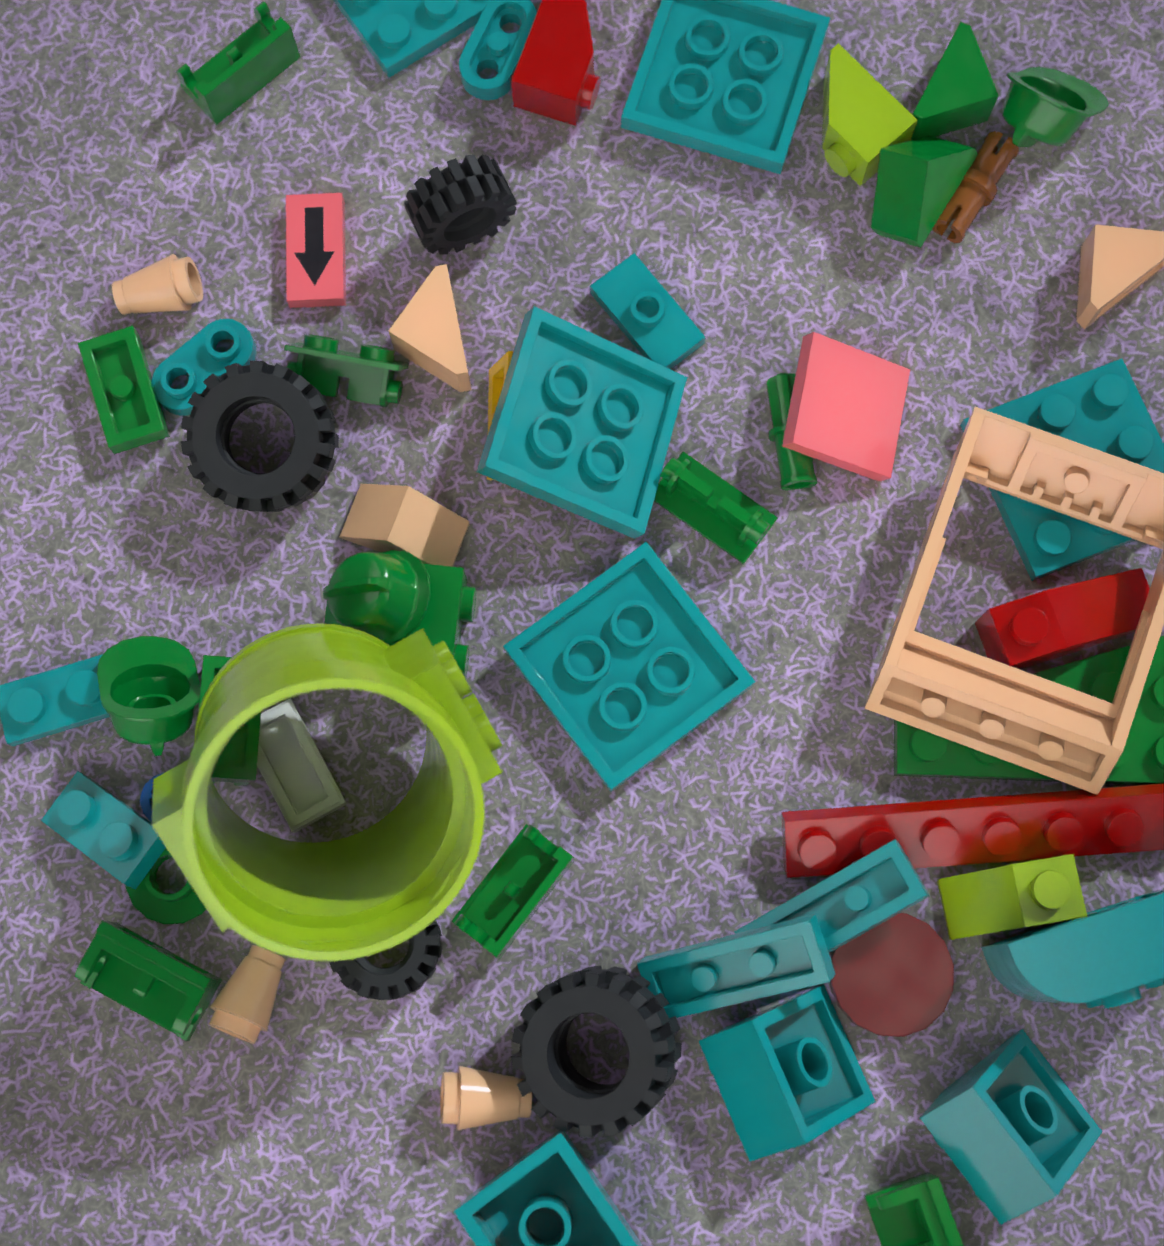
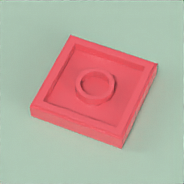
M816 332L804 336L782 447L873 480L883 481L890 479L910 369Z

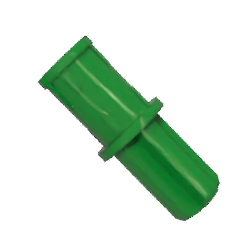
M794 373L777 374V376L769 378L766 384L773 426L768 431V439L775 442L781 477L780 487L785 491L810 488L818 483L814 472L813 458L782 447L796 376Z

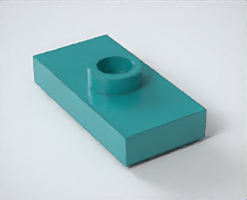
M635 253L590 285V294L643 357L672 369L705 344V335Z

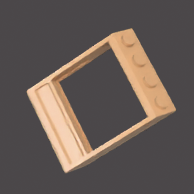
M974 407L953 455L869 692L865 709L1098 795L1124 750L1164 626V473ZM963 478L1163 549L1112 703L914 631L945 545L946 538H943V534Z

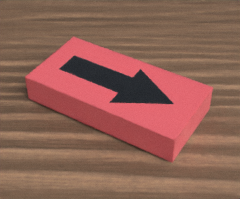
M342 193L286 195V301L289 308L346 306L345 200Z

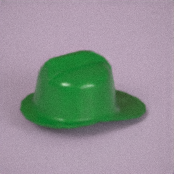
M1032 67L1015 73L1010 72L1006 75L1011 82L1002 108V116L1009 125L1015 128L1012 142L1017 147H1031L1037 142L1051 146H1062L1071 139L1088 117L1104 112L1109 106L1107 97L1099 89L1086 81L1059 70Z
M395 550L380 553L360 552L347 557L336 567L330 578L329 585L323 588V599L327 600L325 624L351 627L379 638L388 645L405 639L419 627L429 607L432 592L429 573L423 562L407 551Z
M139 636L122 640L106 650L99 659L97 677L101 704L109 714L114 729L120 738L131 743L150 745L154 756H162L165 742L173 741L183 736L189 730L193 720L194 707L200 701L201 687L196 663L191 652L175 640L157 636Z

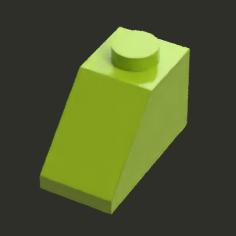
M838 43L830 50L824 74L822 149L825 151L824 155L827 163L835 173L841 177L849 175L861 187L878 172L881 148L911 140L918 120Z
M1074 854L1016 863L937 879L949 940L1088 917Z

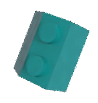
M824 985L738 1021L698 1041L749 1162L807 1144L876 1102Z
M1023 1029L1015 1033L947 1087L920 1117L921 1121L931 1132L935 1142L947 1153L972 1186L976 1196L985 1203L1001 1225L1057 1197L1103 1132Z

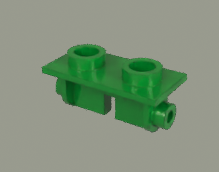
M304 334L303 343L285 345L284 351L298 353L297 362L289 361L287 368L305 378L322 395L337 397L341 376L349 378L346 400L379 405L387 408L389 402L400 403L403 382L394 380L395 371L408 369L409 363L394 360V349L361 344L360 354L338 350V339Z
M684 451L677 459L672 457L660 474L662 479L658 484L654 502L743 565L778 519L774 514Z

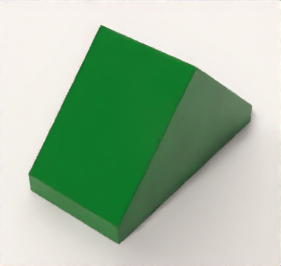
M960 21L912 114L918 121L911 140L924 136L937 137L988 121L999 94L972 27Z
M924 136L881 148L871 222L872 231L880 236L921 248L978 156L976 149L931 136Z

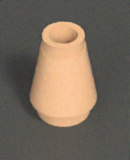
M172 254L124 277L122 280L114 281L112 283V294L115 304L122 315L130 313L189 311L193 303L203 300V286L194 261L189 256L179 259L176 255Z
M252 945L248 955L244 957L211 1004L210 1008L215 1012L209 1025L235 1038L255 1044L260 1031L267 1032L282 974L281 970L286 959L270 950Z
M458 1066L457 1072L442 1073L440 1091L441 1124H456L458 1131L517 1120L518 1118H530L532 1092L522 1097L517 1083L524 1079Z

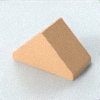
M1095 224L1081 246L1076 321L1083 329L1087 328L1164 267V231Z
M447 264L435 266L388 332L396 352L457 391H471Z
M360 484L340 538L378 552L391 550L407 551L419 558L423 564L453 567L470 522L410 486Z

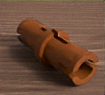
M992 131L987 134L984 143L977 152L978 156L932 230L942 236L951 221L955 219L951 225L952 231L947 240L956 244L964 239L965 233L982 206H989L997 194L996 184L1011 161L1019 153V147L1013 145L1011 137L1008 136L998 154H995L998 150L997 145L1004 133Z

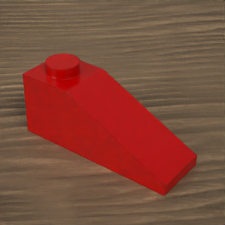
M542 0L511 79L513 106L576 126L582 109L592 110L601 83V77L594 75V49L586 0Z
M1141 567L1044 590L989 608L975 622V626L988 658L1022 670L1135 633L1150 587Z

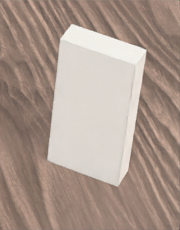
M289 698L263 712L260 720L257 766L291 831L296 833L347 805V802L293 700Z

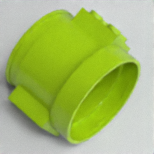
M315 623L286 627L258 638L242 648L230 658L212 680L198 711L194 747L190 758L153 779L152 826L222 932L231 928L245 939L262 948L297 959L339 961L364 957L392 948L426 928L441 915L463 888L477 859L483 837L485 812L482 784L503 773L492 753L503 745L475 694L472 693L445 641L443 640L432 646L423 628L396 644L389 646L379 638L366 632L336 624ZM322 689H359L376 692L400 703L426 725L425 753L421 768L411 789L394 810L382 820L346 838L312 843L285 840L264 833L245 822L225 803L211 779L214 765L223 747L244 722L264 708L301 693Z

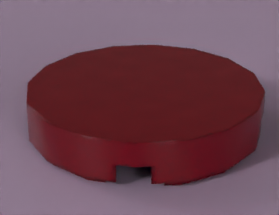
M899 913L835 949L831 956L836 975L829 982L837 1006L854 1025L879 1036L905 1037L927 1029L945 1011L954 990V964L945 941L928 923L907 913Z

